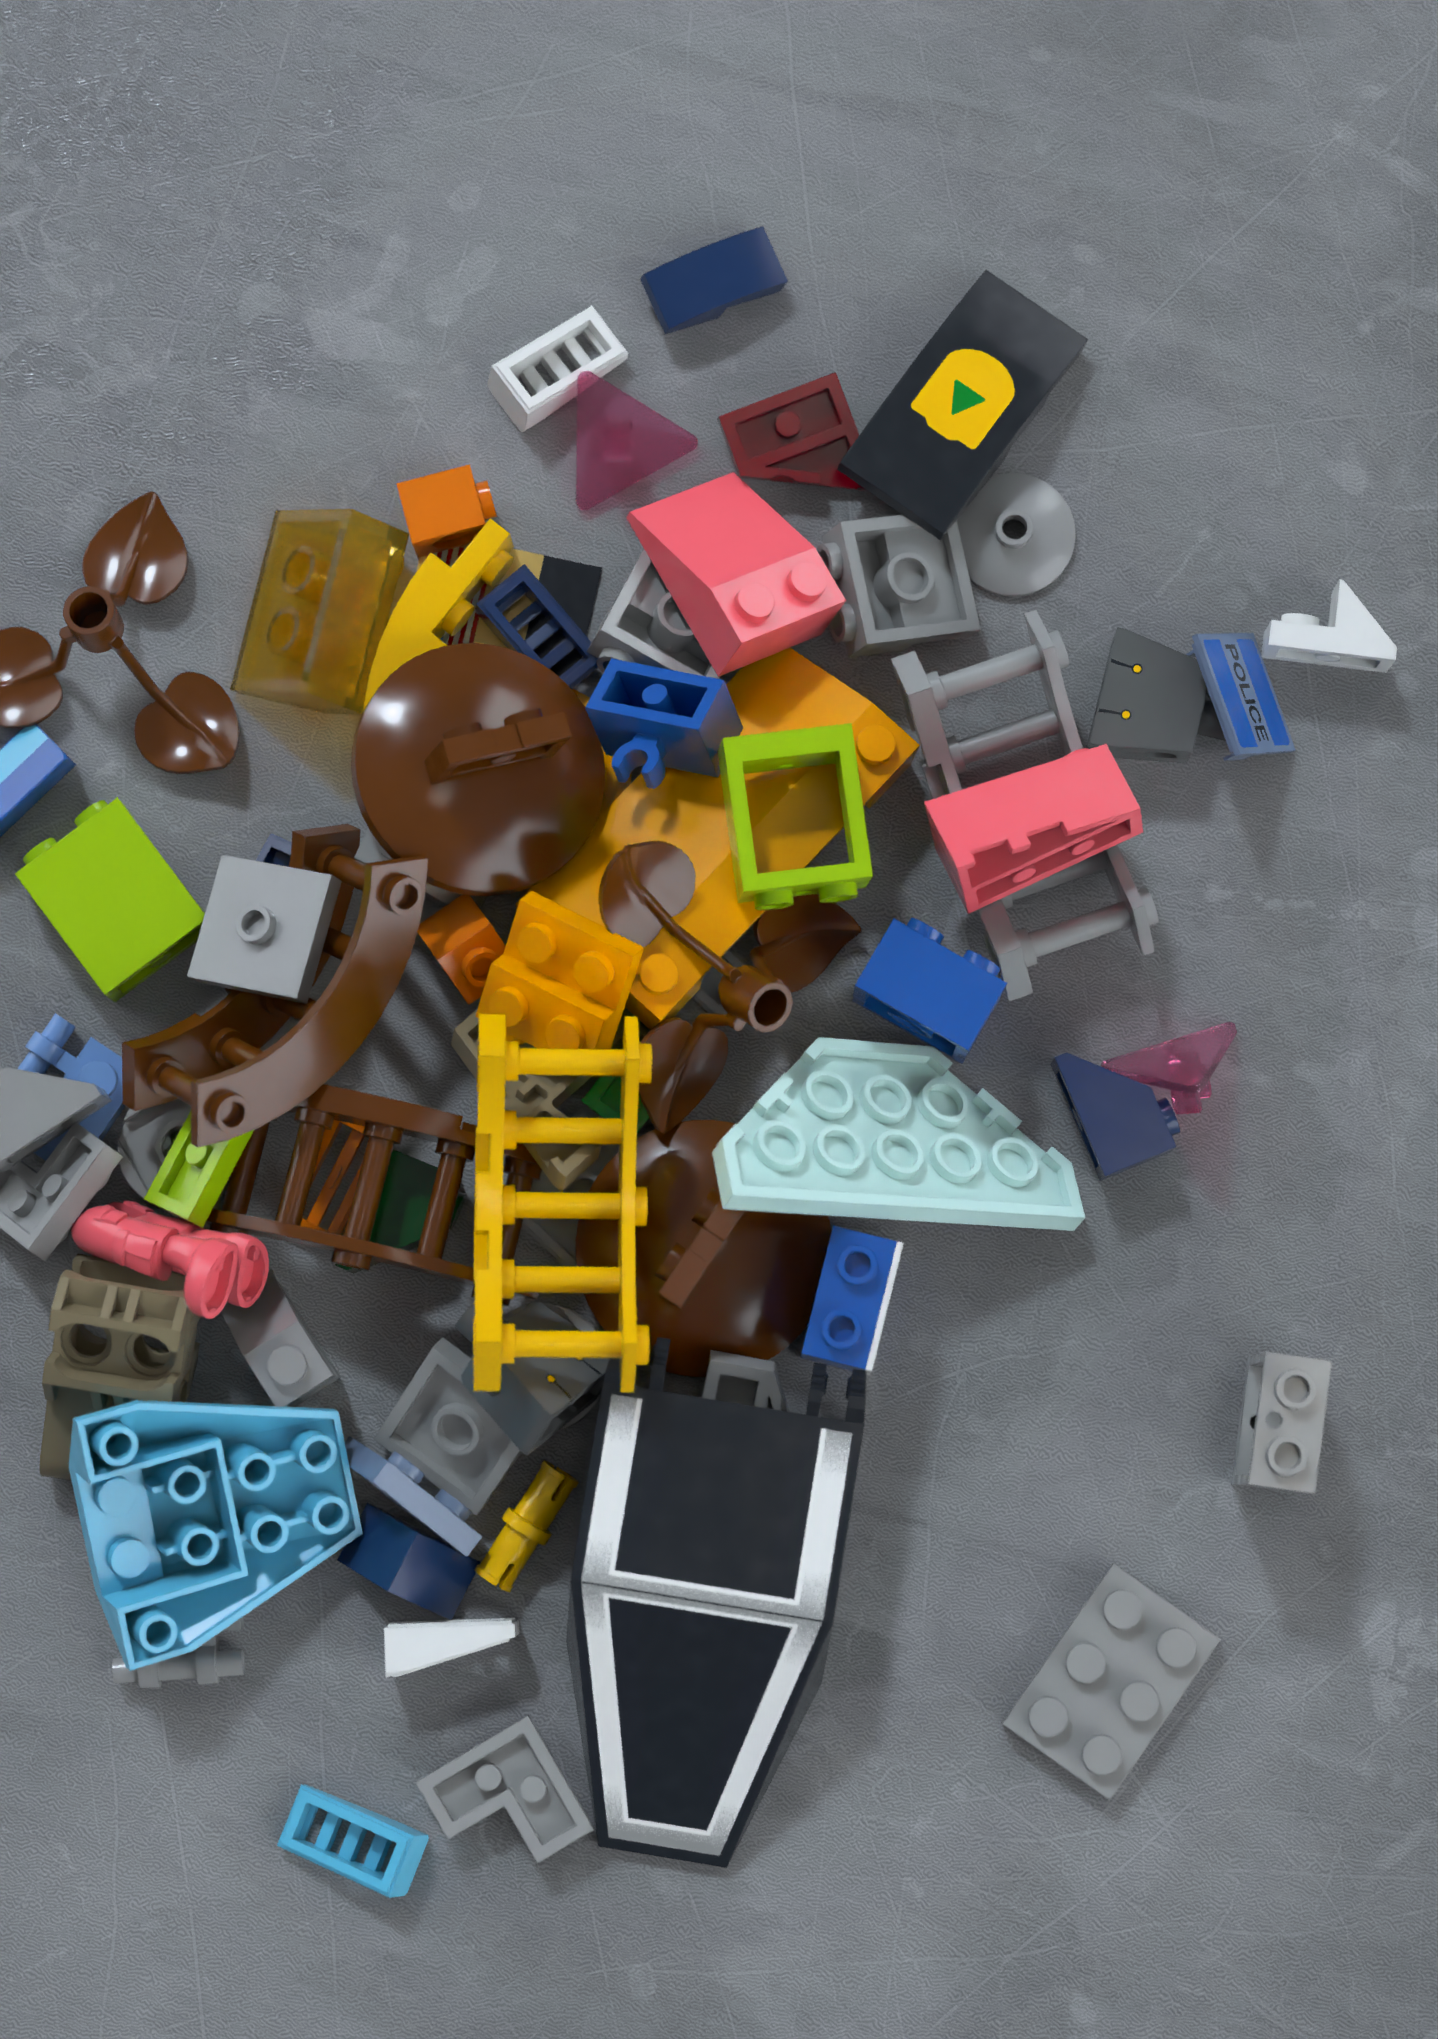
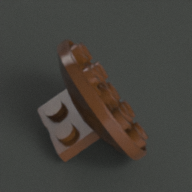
M461 643L429 650L412 658L389 675L366 705L354 735L351 754L352 783L359 809L369 830L392 859L420 855L428 858L426 882L435 887L472 896H499L530 888L555 874L576 855L590 836L599 817L605 791L604 754L601 742L585 706L573 690L553 671L540 662L517 651L496 645Z
M718 1120L682 1121L665 1134L655 1129L637 1138L636 1187H647L646 1226H635L637 1325L649 1326L648 1365H650L652 1347L656 1344L657 1337L671 1339L666 1372L677 1375L705 1377L711 1350L769 1360L788 1347L809 1324L832 1233L830 1219L827 1215L723 1209L712 1152L720 1140L735 1125V1123ZM619 1152L606 1164L588 1193H618ZM579 1219L576 1233L577 1267H618V1219ZM584 1293L591 1311L605 1331H619L618 1294Z

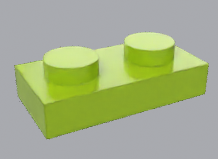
M190 1111L144 1200L203 1228L254 1130L226 1141L197 1148L191 1144Z

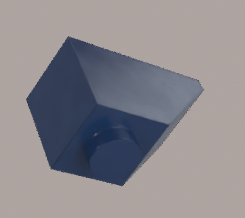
M1067 1052L1054 1057L1050 1065L1100 1181L1170 1153L1176 1148L1172 1136L1180 1133V1127L1166 1097L1157 1101L1151 1087Z

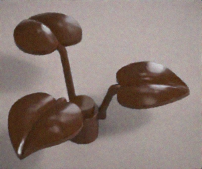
M150 491L122 507L91 539L85 550L82 562V571L87 587L75 590L65 601L63 617L67 626L59 631L61 643L55 660H53V651L49 642L36 631L24 627H9L0 630V727L17 729L31 727L49 718L60 707L63 700V689L54 674L65 669L74 642H77L83 649L92 653H102L113 649L147 693L155 700V702L148 704L139 712L134 725L136 745L142 756L157 769L168 773L192 774L220 770L233 762L240 740L238 717L228 694L215 680L206 675L190 671L177 675L170 682L165 692H163L151 679L122 639L124 622L116 607L124 606L128 597L137 603L146 605L158 603L166 599L179 588L184 581L188 569V552L185 542L155 492Z
M648 841L624 846L622 850L613 856L607 865L601 879L598 899L602 921L609 932L617 933L643 947L650 944L662 927H664L672 936L723 975L719 982L718 993L723 1008L728 1012V1014H700L695 1018L692 1025L679 1017L665 1019L651 1029L640 1042L652 1045L651 1083H639L638 1096L654 1127L665 1134L688 1116L710 1091L722 1073L728 1055V1038L724 1032L714 1026H729L736 1031H741L746 1023L760 1032H771L778 1029L790 1015L793 1004L791 993L799 991L812 983L828 967L837 953L849 941L861 933L862 930L853 917L835 902H819V894L793 896L794 904L792 906L766 910L754 922L753 932L759 945L753 948L749 954L754 966L743 965L733 967L671 918L688 906L694 894L696 873L689 857L681 849L670 843Z

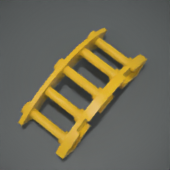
M479 1014L477 1058L478 1108L475 1139L473 1284H475V1316L473 1317V1391H500L501 1364H514L515 1357L619 1358L621 1392H634L636 1365H648L649 1326L637 1325L635 1226H646L647 1187H636V1143L639 1083H651L652 1045L649 1043H639L638 1017L625 1016L623 1050L519 1048V1041H506L505 1014ZM518 1075L622 1076L620 1118L517 1117L516 1110H505V1081H518ZM516 1143L619 1144L618 1193L515 1192V1185H503V1149L516 1150ZM515 1218L618 1219V1267L515 1266L514 1259H502V1224L514 1225ZM514 1292L618 1294L619 1331L515 1330V1324L502 1323V1299H514Z

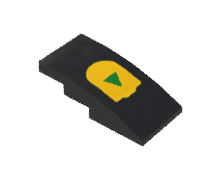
M985 270L895 385L843 457L837 470L941 541L1003 463L1011 446L1044 406L1053 388L1080 356L1088 339L988 270Z

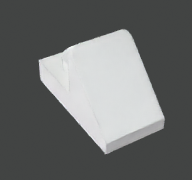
M1339 579L1332 591L1328 626H1320V619L1312 615L1288 613L1281 616V621L1271 620L1263 636L1261 655L1262 658L1387 673L1395 662L1397 654L1396 645L1342 579Z

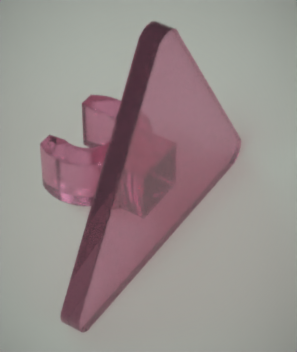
M583 371L578 375L575 503L578 508L589 510L696 449L698 440L695 435L592 372Z
M1233 1022L1219 1024L1105 1060L1101 1063V1066L1137 1082L1171 1090V1101L1177 1115L1201 1113L1203 1108L1200 1098H1209L1212 1095L1210 1078L1236 1036V1026Z

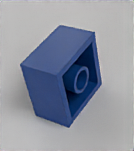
M894 918L854 986L852 1001L963 1064L1007 985L1005 981L997 977L1001 969L989 959L971 950H967L964 956L961 957L941 945L944 936L933 927L918 919L910 918L907 925Z

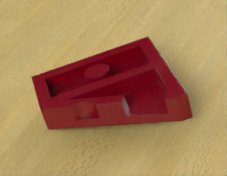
M836 372L723 414L717 418L739 478L868 491L837 470L839 463L858 438L859 432Z

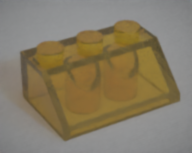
M354 509L276 510L230 690L239 694L325 714L362 715L370 671L379 642L389 621V613L397 581L404 568V554L409 533Z

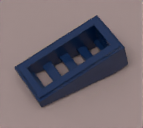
M525 564L476 603L475 612L508 649L525 654L548 669L575 648L583 658L560 676L572 690L598 669V658L586 652L591 641ZM526 595L532 604L509 622L502 613ZM542 612L549 621L528 639L524 640L518 631ZM556 631H559L566 639L540 659L534 650Z

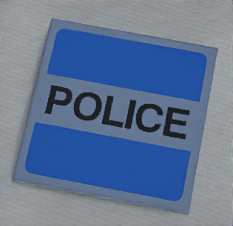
M1254 633L1193 635V650L1186 655L1196 657L1229 751L1230 753L1233 752L1224 757V761L1244 760L1254 755L1291 753L1295 751Z

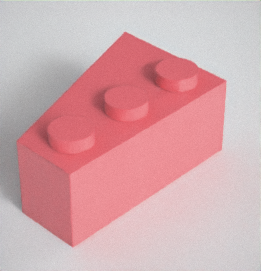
M1107 744L1091 749H1078L1065 755L1063 758L924 802L936 852L968 914L1143 833L1141 808Z

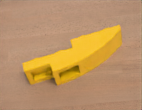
M491 518L451 567L430 552L410 580L394 608L379 642L369 675L363 711L381 684L401 665L429 650L447 646L446 643L440 640L445 632L454 636L462 629L475 609V606L470 601L485 583L490 587L495 586L512 565L514 557L509 552L513 549L514 545L511 535Z

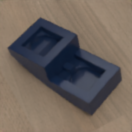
M763 226L722 239L682 255L644 273L640 278L665 334L718 319L726 308L780 292L788 282Z

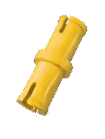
M543 1460L540 1470L516 1508H507L502 1516V1520L506 1524L482 1562L475 1568V1572L494 1586L500 1584L499 1588L506 1592L512 1590L515 1580L538 1544L546 1545L552 1535L548 1531L549 1526L573 1488H576L579 1483L574 1477L559 1467L555 1469L552 1463Z

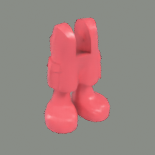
M124 1200L123 1202H112L104 1206L90 1208L79 1215L71 1228L72 1239L75 1244L84 1252L114 1264L126 1266L159 1281L168 1280L172 1271L186 1275L184 1283L186 1306L195 1315L206 1319H213L219 1315L226 1302L243 1308L252 1306L261 1295L267 1281L269 1271L268 1251L258 1238L240 1232L225 1233L204 1229V1227L201 1228L184 1219L155 1213L153 1209L134 1201Z

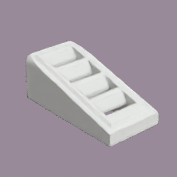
M593 306L492 365L487 386L519 431L524 432L544 420L624 362L629 353ZM582 333L599 357L591 360L575 338ZM561 348L577 368L572 373L555 353ZM541 363L555 383L548 386L534 367ZM519 378L522 380V382H523V383L525 384V386L528 388V390L530 391V393L533 395L532 397L529 395V393L526 391V389H525V388L523 387V385L520 383V381L518 380Z
M516 1618L391 1622L384 1628L386 1678L390 1676L398 1677L508 1642L519 1634V1621H516Z

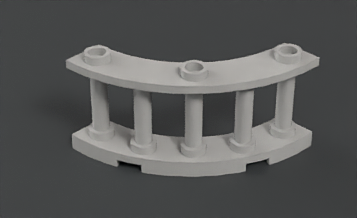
M1037 610L1024 614L1031 646L939 676L937 671L925 673L915 651L891 659L910 730L912 732L916 731L926 764L921 766L932 799L962 790L957 774L966 772L967 764L1057 734L1064 756L1083 748L1061 673V669L1069 667L1068 654L1059 631L1055 630L1048 633ZM1038 670L1049 710L958 741L955 735L946 738L939 710L948 708V700ZM1118 844L977 910L986 931V935H983L984 944L991 961L1001 969L998 973V978L1007 983L1004 991L1009 1001L1033 994L1027 968L1037 965V957L1129 926L1142 955L1155 952L1150 926L1159 923V918L1153 898L1147 887L1136 888ZM1105 869L1118 903L1031 933H1027L1025 928L1017 931L1014 930L1006 911L1013 907V900Z

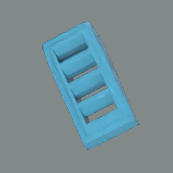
M304 1784L300 1786L277 1846L392 1898L405 1896L408 1892L427 1845L429 1835ZM318 1808H321L328 1813L316 1843L313 1844L306 1841ZM345 1819L351 1823L338 1854L331 1851L341 1823ZM367 1830L375 1833L364 1864L355 1860ZM393 1841L397 1844L386 1871L382 1872L380 1871Z

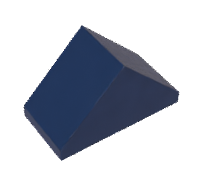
M367 1503L360 1515L363 1534L344 1546L337 1561L387 1592L452 1620L476 1574L475 1568L481 1561L469 1555L467 1557L447 1543Z

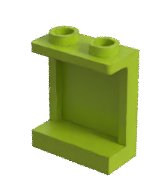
M118 797L109 804L105 800H100L86 808L74 820L77 828L58 842L54 838H49L36 845L24 856L23 861L26 865L15 873L104 995L114 1002H117L196 943L205 915L204 909L196 902L134 819L132 813Z

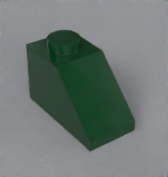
M394 1149L392 1150L370 1242L406 1251L418 1247L438 1167ZM458 1193L450 1230L456 1224L466 1198L464 1193ZM372 1260L370 1267L381 1262ZM335 1264V1266L353 1274L361 1271L360 1269Z

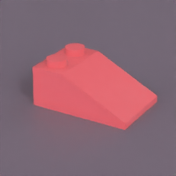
M734 472L630 511L626 517L718 677L822 635L846 602L845 597L816 548Z

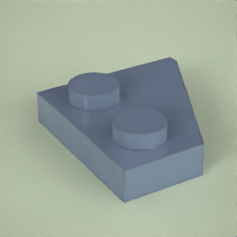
M351 1436L347 1438L345 1447L350 1469L365 1478L380 1490L384 1496L452 1548L466 1557L470 1554L483 1536L465 1523L472 1513L466 1506L442 1488L435 1497L430 1495L418 1485L425 1474L396 1451L386 1460Z

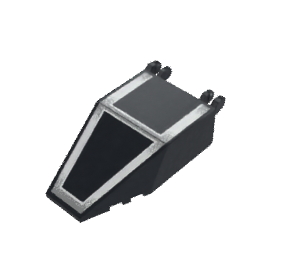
M657 1337V1342L652 1347L650 1358L652 1370L649 1389L634 1387V1392H621L619 1358H609L602 1386L571 1575L566 1644L598 1847L727 1868L822 1684L836 1609L865 1423L866 1371L853 1369L852 1375L848 1378L845 1398L848 1401L845 1421L819 1417L821 1399L826 1394L828 1373L826 1372L827 1364L815 1362L813 1364L806 1414L663 1391L671 1339Z

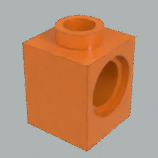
M470 464L396 483L417 558L429 555L430 552L437 553L470 544L486 524L485 520L497 517L488 481L475 483Z
M462 894L420 923L417 933L464 1000L470 1005L481 997L491 963L504 953L506 945L470 895Z

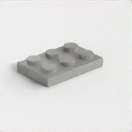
M1112 1563L1001 1723L1110 1801L1221 1639Z

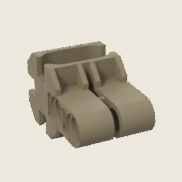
M79 1253L73 1259L72 1270L65 1269L61 1274L51 1307L48 1331L55 1332L53 1349L44 1362L42 1379L47 1404L39 1464L41 1476L71 1481L69 1456L73 1418L135 1400L187 1402L198 1361L200 1343L195 1342L197 1323L201 1317L192 1313L186 1306L184 1298L186 1275L172 1271L168 1280L159 1281L126 1266L114 1264L96 1256ZM84 1324L103 1328L107 1339L93 1335L85 1328ZM144 1334L159 1339L168 1350L149 1347L144 1339Z

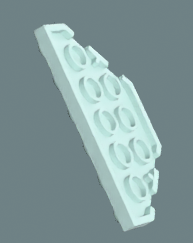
M818 1037L800 1059L756 1102L742 1120L727 1132L712 1152L723 1209L1074 1231L1085 1219L1072 1163L1054 1147L1045 1152L1017 1129L1022 1121L985 1089L982 1088L978 1094L973 1092L948 1070L953 1063L933 1046Z

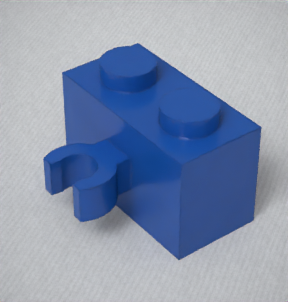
M617 659L610 660L585 707L605 754L613 756L612 768L618 782L626 783L632 770L643 765L641 773L647 787L655 789L663 781L666 773L665 767L718 778L720 768L717 751L722 738L740 736L743 730L725 680Z

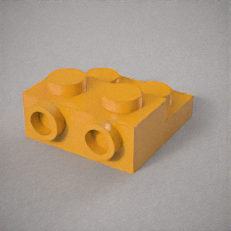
M530 891L519 901L504 953L491 963L475 1017L479 1018V1014H505L506 1041H519V1045L526 1042L535 1048L611 1049L644 947L617 933H611L605 927L534 891Z

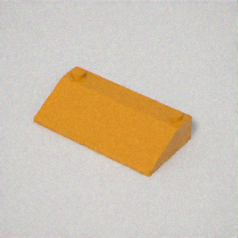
M792 648L785 649L742 667L726 684L743 726L740 736L852 723L863 807L866 806L869 809L912 764L920 746L873 702ZM835 764L744 774L757 874L806 868L844 828ZM665 767L666 773L663 781L655 789L647 787L641 773L598 817L590 836L576 855L555 874L543 882L532 886L526 892L528 894L530 891H534L605 927L600 915L598 899L601 879L610 860L626 845L648 841H663L681 849L693 863L696 873L695 890L690 903L682 912L671 918L719 957L722 958L766 911L756 910L754 901L742 903L737 901L721 775L719 774L717 778ZM662 927L655 939L644 947L625 1007L651 1030L658 1023L674 1017L700 989L703 977L712 966Z

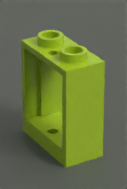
M852 723L722 738L717 753L738 903L754 901L756 910H774L792 906L794 904L793 896L819 894V902L821 903L842 902L857 898V889L866 888L873 877ZM835 764L849 863L757 874L744 774Z

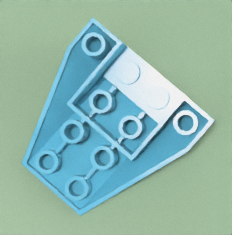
M135 1400L73 1418L69 1471L93 1584L124 1664L129 1671L194 1651L363 1534L339 1412L335 1409Z

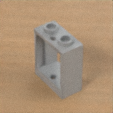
M1263 1352L1247 1357L1231 1485L1292 1494H1315L1332 1361L1273 1352ZM1254 1415H1256L1255 1430L1250 1425V1420Z

